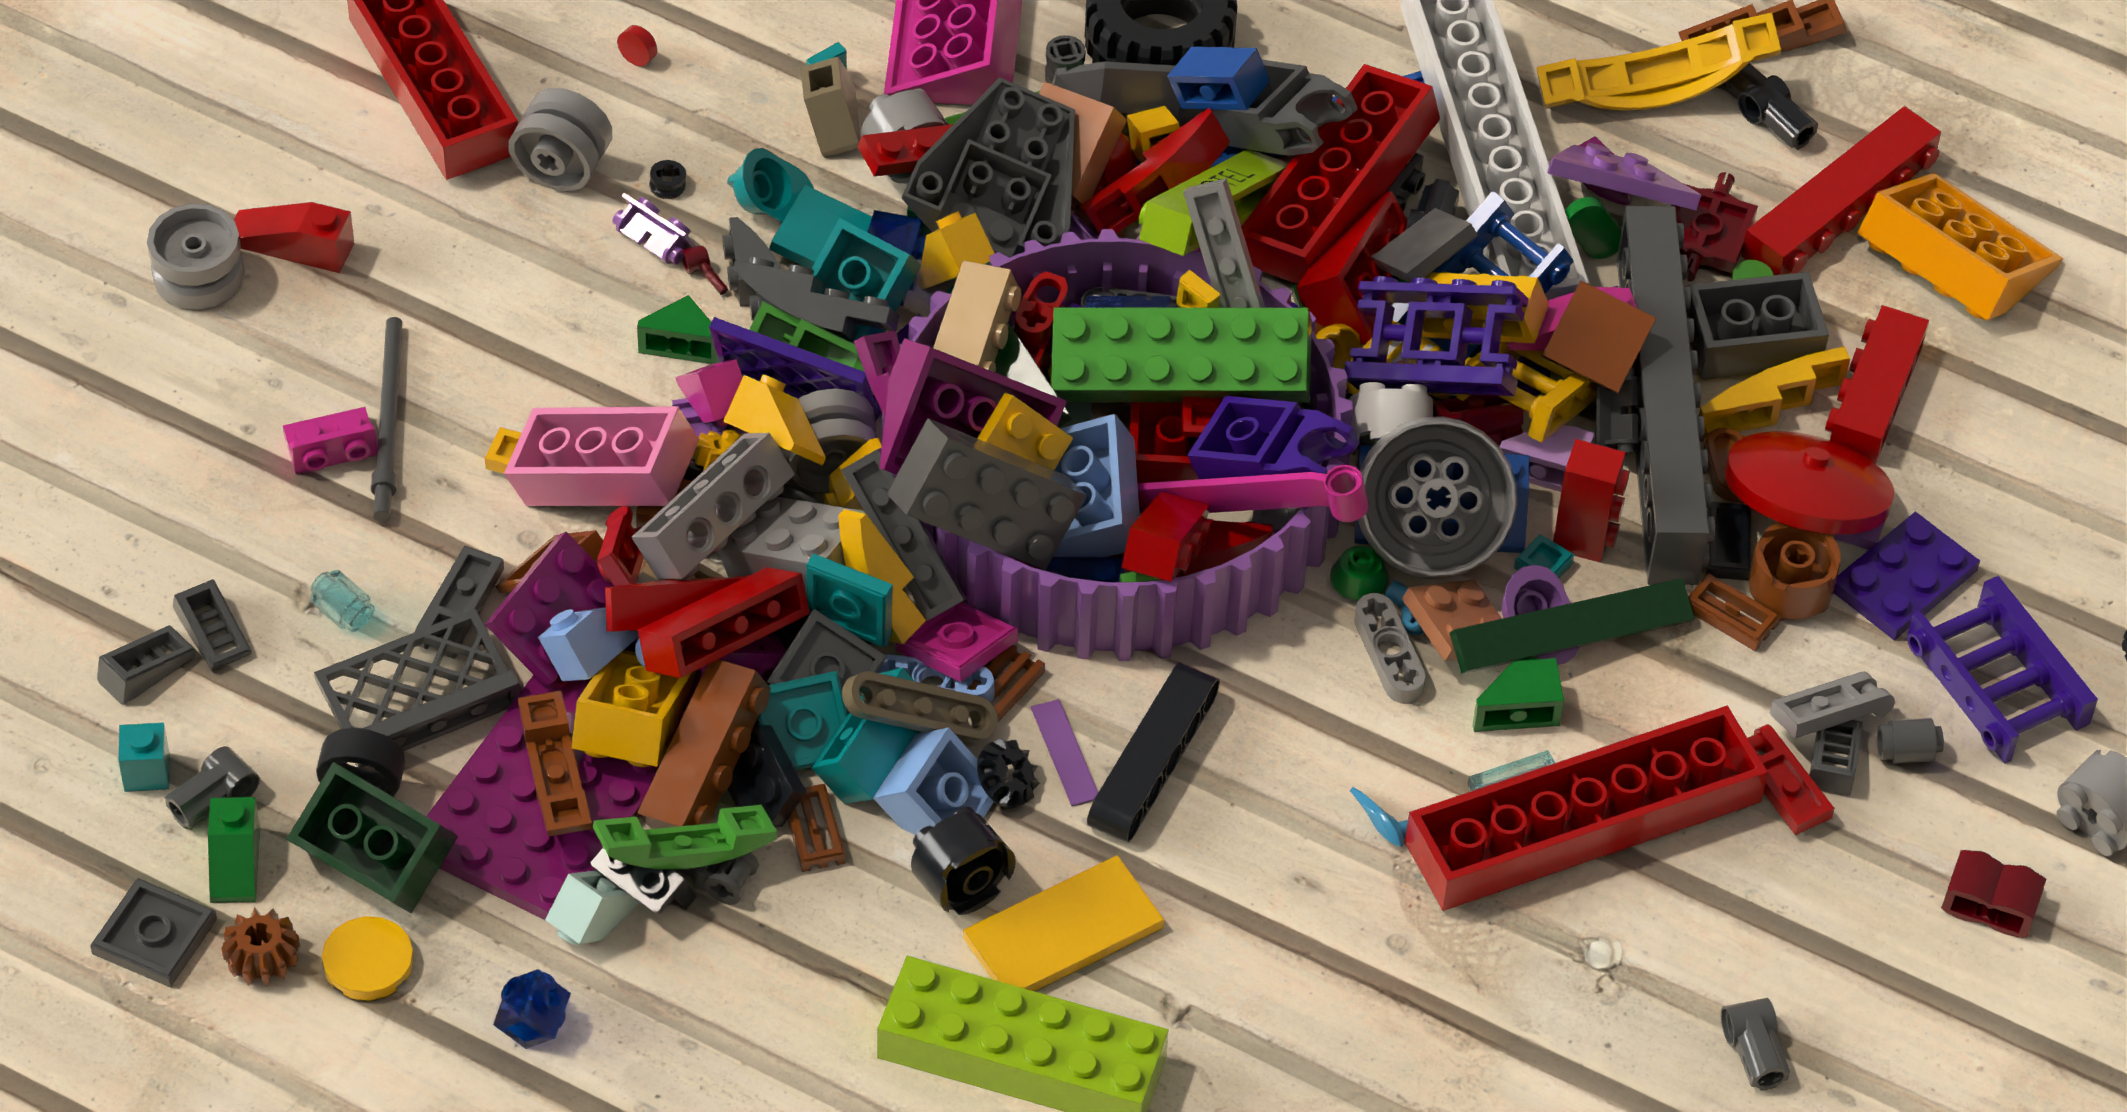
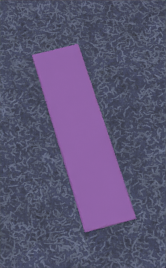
M1057 699L1031 706L1071 806L1094 800L1098 790L1060 700Z

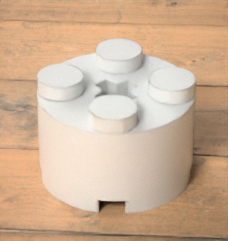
M1368 382L1361 384L1360 392L1349 398L1353 404L1351 427H1353L1360 442L1356 449H1359V446H1374L1383 435L1400 424L1418 418L1433 417V399L1427 395V387L1421 384H1407L1402 386V389H1385V385L1382 383Z

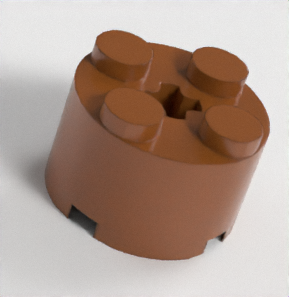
M1780 522L1768 527L1755 547L1748 579L1749 590L1754 600L1779 614V621L1784 619H1805L1825 612L1829 608L1833 597L1841 562V552L1837 542L1830 534L1802 530Z

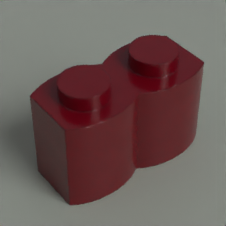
M1961 850L1941 909L1965 921L1985 923L2000 933L2027 938L2047 879L2024 865H2004L1986 852Z

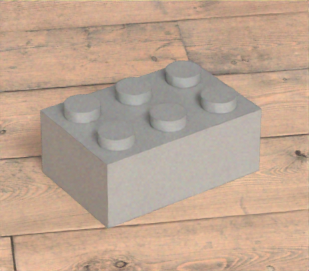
M776 497L760 506L755 511L756 517L750 523L737 528L727 537L728 543L718 553L728 577L751 575L766 567L802 573L807 597L806 564L813 553L845 565L840 541L838 515L843 509L860 513L865 512Z

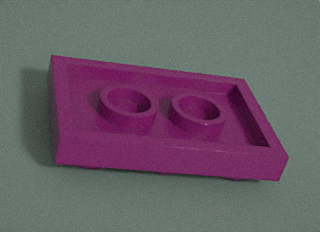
M567 532L557 535L484 625L545 686L553 683L559 674L538 637L551 627L550 620L563 611L572 609L574 612L605 608V587H612L614 585L604 580L599 572L597 563Z

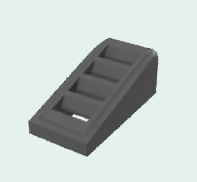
M214 579L174 595L173 608L211 671L251 655L252 650ZM206 605H210L212 608L198 615H195L193 612ZM217 617L219 619V622L201 628L200 623ZM223 629L226 630V635L208 641L206 637ZM233 641L236 648L216 656L213 649Z
M169 625L100 656L97 680L120 704H124L136 698L196 656V649ZM166 646L171 653L167 654L160 647Z
M1850 720L1828 728L1852 733L1851 735L1826 729L1816 732L1809 775L1820 790L1847 796L1851 795L1863 721ZM1825 739L1850 743V746L1826 742ZM1823 750L1846 754L1848 757L1824 753ZM1823 761L1846 766V768L1822 764L1821 762Z

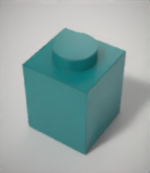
M164 722L119 725L118 762L124 792L169 789L170 752Z

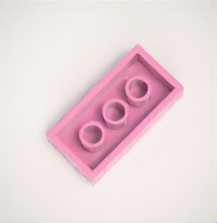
M678 406L533 408L504 475L525 506H666L677 494L699 438Z

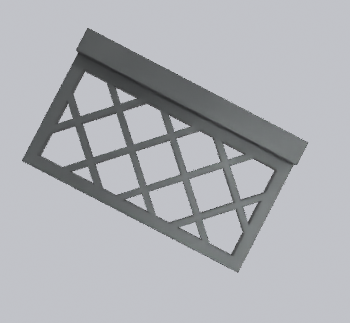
M476 609L314 672L315 680L340 729L353 728L349 718L354 708L375 714L372 725L362 729H369L386 735L395 741L403 751L503 712L519 696V681L513 670H508ZM470 625L477 635L472 648L450 641L454 631ZM427 644L439 649L431 664L410 657L414 647ZM481 645L483 646L485 652L479 650ZM445 651L468 657L461 673L439 666ZM381 660H387L397 663L398 667L391 680L370 673L373 664ZM478 660L493 665L497 675L482 680L469 676V672L474 661ZM405 667L428 673L421 689L399 682ZM341 676L358 680L351 696L334 691L329 681ZM435 676L457 682L454 691L444 696L429 692L428 690ZM365 682L387 689L381 705L359 699ZM394 692L416 698L413 708L404 712L388 708ZM341 704L347 705L345 711L343 710ZM355 763L358 768L366 767V765Z

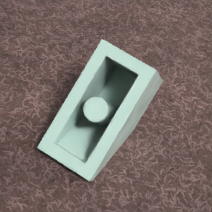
M596 870L568 874L545 921L557 928L558 936L568 943L581 945L583 943L602 941L639 902Z

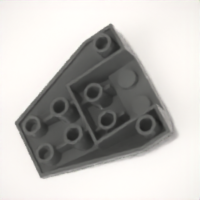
M999 77L917 161L901 199L932 232L939 229L936 221L959 211L962 218L976 213L994 253L1000 252L1009 258L1024 253L1026 241L1035 239L1044 247L1061 243L1062 234L1069 231L1071 219L1075 109Z

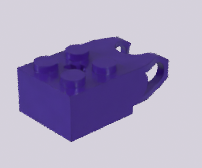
M1225 396L1187 456L1198 479L1303 472L1327 474V468L1319 464L1325 460L1343 457L1351 453L1360 442L1353 427L1318 410L1300 409L1297 402ZM1327 431L1339 433L1345 438L1346 442L1344 443L1331 435H1326Z

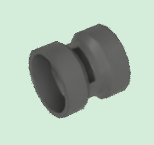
M1063 35L1055 37L1048 42L1046 46L1047 64L1045 66V81L1052 84L1057 68L1067 67L1073 69L1079 65H1084L1086 51L1081 40L1073 36Z

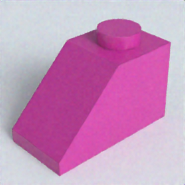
M737 359L713 363L675 377L679 388L703 423L717 421L719 427L729 425L723 421L743 378Z

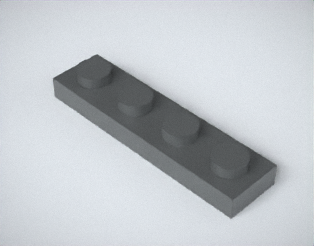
M881 448L843 468L841 471L865 514H867L914 576L906 586L926 621L967 598L924 522L906 515L887 495L897 475L879 468Z

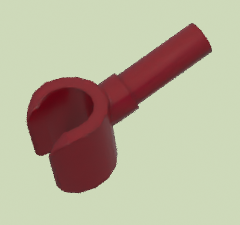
M695 246L683 250L684 257L682 258V263L688 274L701 270L704 277L709 280L720 295L728 291V287L710 265L709 255L704 246Z

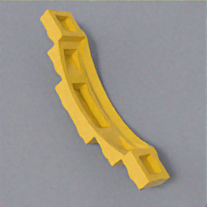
M1767 13L1733 21L1732 25L1658 48L1597 59L1576 60V58L1538 66L1536 69L1545 109L1579 101L1586 105L1609 110H1645L1673 105L1704 94L1732 78L1750 61L1781 55V47L1773 14Z

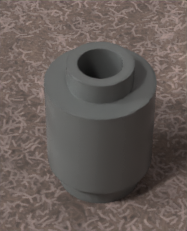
M1932 718L1889 720L1887 725H1879L1877 728L1880 760H1890L1892 764L1935 761L1937 752H1943L1944 748L1941 726H1935Z

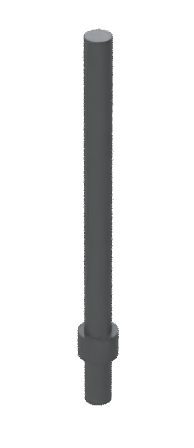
M390 317L386 320L376 470L371 476V492L375 495L373 517L380 522L390 519L391 499L396 493L397 474L393 471L403 325L402 320L397 317Z

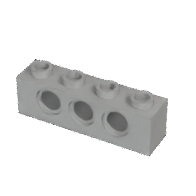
M744 433L631 538L657 579L685 580L699 570V563L709 554L719 551L728 543L727 537L737 528L750 523L756 517L755 511L760 506L778 497L784 490L783 485L795 473L770 433Z

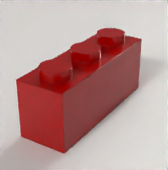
M1575 439L1564 472L1553 538L1554 543L1577 557L1599 563L1602 561L1606 547L1614 549L1620 529V524L1615 522H1619L1625 498L1620 496H1623L1630 474V471L1623 470L1626 452Z
M1161 491L1130 527L1121 568L1172 582L1181 569H1188L1191 557L1196 558L1198 556L1201 545H1207L1213 527V521L1207 519L1210 505Z

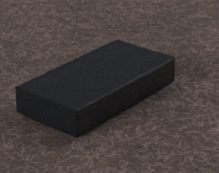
M1711 502L1710 508H1707V516H1714L1715 537L1713 542H1708L1710 560L1709 567L1706 568V575L1709 573L1720 579L1748 581L1751 569V507L1747 504Z

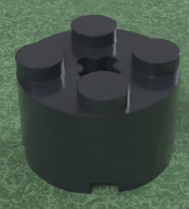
M969 806L958 809L953 815L940 821L934 827L927 826L922 828L913 838L912 843L915 846V850L911 859L912 872L942 909L948 913L950 909L955 910L958 915H966L983 908L1001 892L996 886L1003 877L1006 876L1010 880L1015 870L1016 859L1013 851L986 820Z

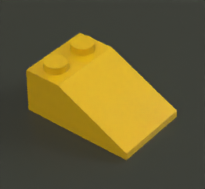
M623 650L592 677L578 698L571 748L585 751L587 755L596 758L609 756L627 760L631 765L637 767H657L671 743L696 671L682 678L649 672L640 664L635 652Z

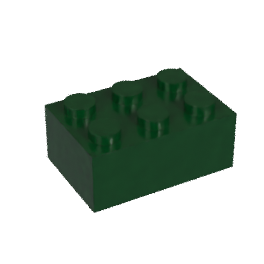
M333 762L286 840L412 914L458 836Z

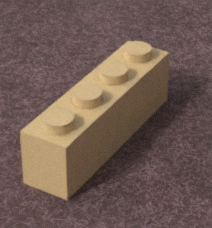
M963 260L933 347L934 349L996 373L995 359L998 350L1005 347L1008 339L1007 322L1011 311L1015 312L1018 309L1021 299V289L1018 287L1010 269Z

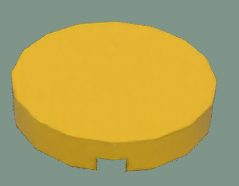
M364 916L346 921L333 930L324 943L322 964L327 981L333 988L335 986L341 990L344 996L355 1000L371 1001L397 991V986L404 979L406 982L411 975L414 962L409 936L398 924L383 917Z

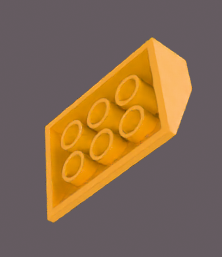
M1935 173L1878 192L1857 232L1868 240L1871 248L1880 253L1891 255L1901 262L1900 265L1905 271L1913 275L1922 276L1933 284V288L1938 293L1946 297L1955 298L1966 306L1969 314L1987 321L2007 313L2053 272L2063 260L2061 256Z

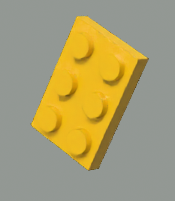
M1004 393L977 439L1055 470L1073 437L1015 396Z

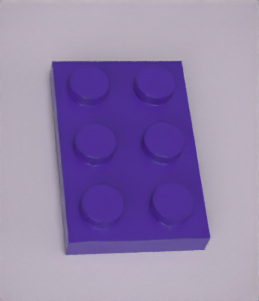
M1915 511L1837 576L1834 594L1895 641L1909 629L1913 613L1921 611L1923 615H1926L1978 571L1980 560Z

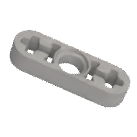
M1379 593L1366 594L1356 604L1354 623L1387 695L1398 703H1413L1422 696L1426 676L1422 664L1393 602L1385 595ZM1374 611L1376 616H1382L1381 628L1377 629L1378 623L1374 615L1367 614V612ZM1383 642H1394L1402 650L1397 654L1388 655L1381 652L1378 646ZM1402 667L1404 679L1407 682H1412V685L1406 686L1404 681H1398L1399 668Z

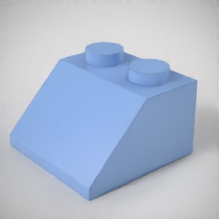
M949 727L915 734L873 797L901 829L914 835L924 827H934L937 823L965 806L971 807L984 818L994 803L980 784L977 772L978 759Z

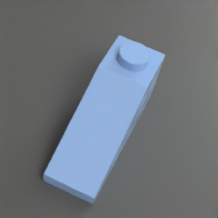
M605 607L574 612L572 609L563 611L550 620L551 627L542 633L538 639L561 680L573 681L592 678L639 636L637 630L606 631Z

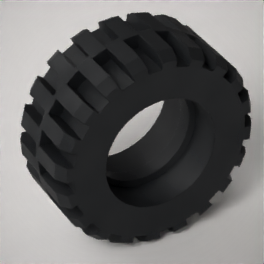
M1087 0L1084 33L1085 47L1088 55L1092 58V63L1121 62L1176 66L1191 47L1234 48L1237 0ZM1151 14H1164L1177 17L1188 24L1172 29H1155L1141 25L1134 21V19Z

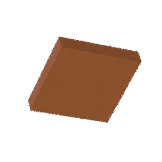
M1580 280L1542 357L1618 395L1656 321V317Z

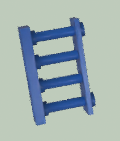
M1492 191L1466 220L1472 224L1477 232L1476 238L1432 272L1462 274L1467 268L1473 267L1480 274L1509 276L1483 255L1484 248L1492 239L1500 236L1537 266L1529 277H1538L1544 294H1546L1553 285H1558L1566 278L1574 260L1559 243L1548 254L1510 223L1514 212L1502 197ZM1393 303L1392 306L1395 308L1393 321L1406 325L1409 303ZM1429 338L1443 351L1449 352L1451 339ZM1469 344L1466 359L1468 357L1473 358L1482 350V345Z

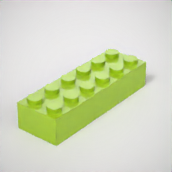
M907 955L877 1028V1058L1064 1112H1147L1166 1061L1169 1029Z

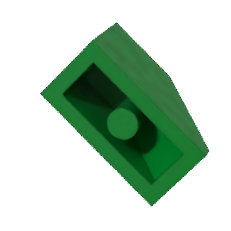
M1528 658L1523 661H1513L1476 699L1473 731L1560 726L1564 697L1556 658Z
M255 797L210 798L208 824L210 903L256 902L260 823Z

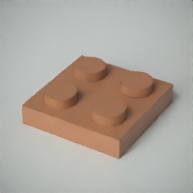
M1475 579L1409 587L1402 598L1444 661L1457 660L1449 634L1451 631L1502 619Z

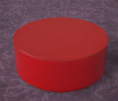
M631 25L617 38L620 53L628 62L635 66H645L657 55V44L654 37L641 26Z

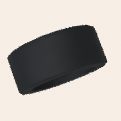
M361 728L340 729L329 734L323 742L316 773L318 781L321 782L334 762L394 797L400 788L406 763L405 755L400 746L384 734ZM347 762L360 763L372 767L375 770L361 769L349 765Z

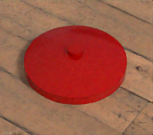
M1770 431L1743 437L1731 447L1724 470L1725 479L1730 489L1749 507L1777 522L1811 532L1844 535L1870 531L1886 521L1894 499V488L1891 480L1874 462L1849 447L1809 434Z

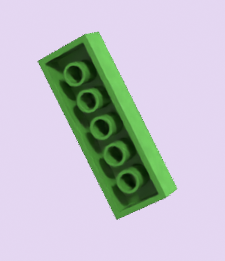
M1054 308L1051 387L1058 398L1067 402H1181L1183 397L1224 399L1225 396L1310 403L1312 319L1308 308Z

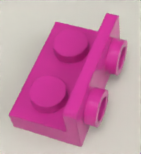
M366 407L283 425L284 438L295 474L317 471L324 467L350 461H360L377 455L376 431L373 423H370Z

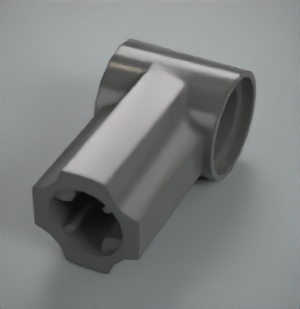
M220 747L206 758L201 767V772L165 796L166 806L173 814L174 819L183 828L188 827L190 829L209 815L210 798L251 797L259 785L260 777L230 747Z
M1769 998L1723 1006L1721 1009V1024L1724 1036L1730 1046H1736L1751 1087H1757L1761 1091L1776 1088L1778 1084L1788 1080L1790 1069L1777 1038V1018Z

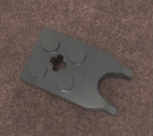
M1262 59L1270 82L1247 110H1211L1230 140L1227 146L1290 156L1313 153L1324 143L1319 137L1318 127L1330 122L1343 121L1358 108L1352 93L1325 75L1309 73L1307 66ZM1333 95L1343 102L1345 108L1336 101H1332Z

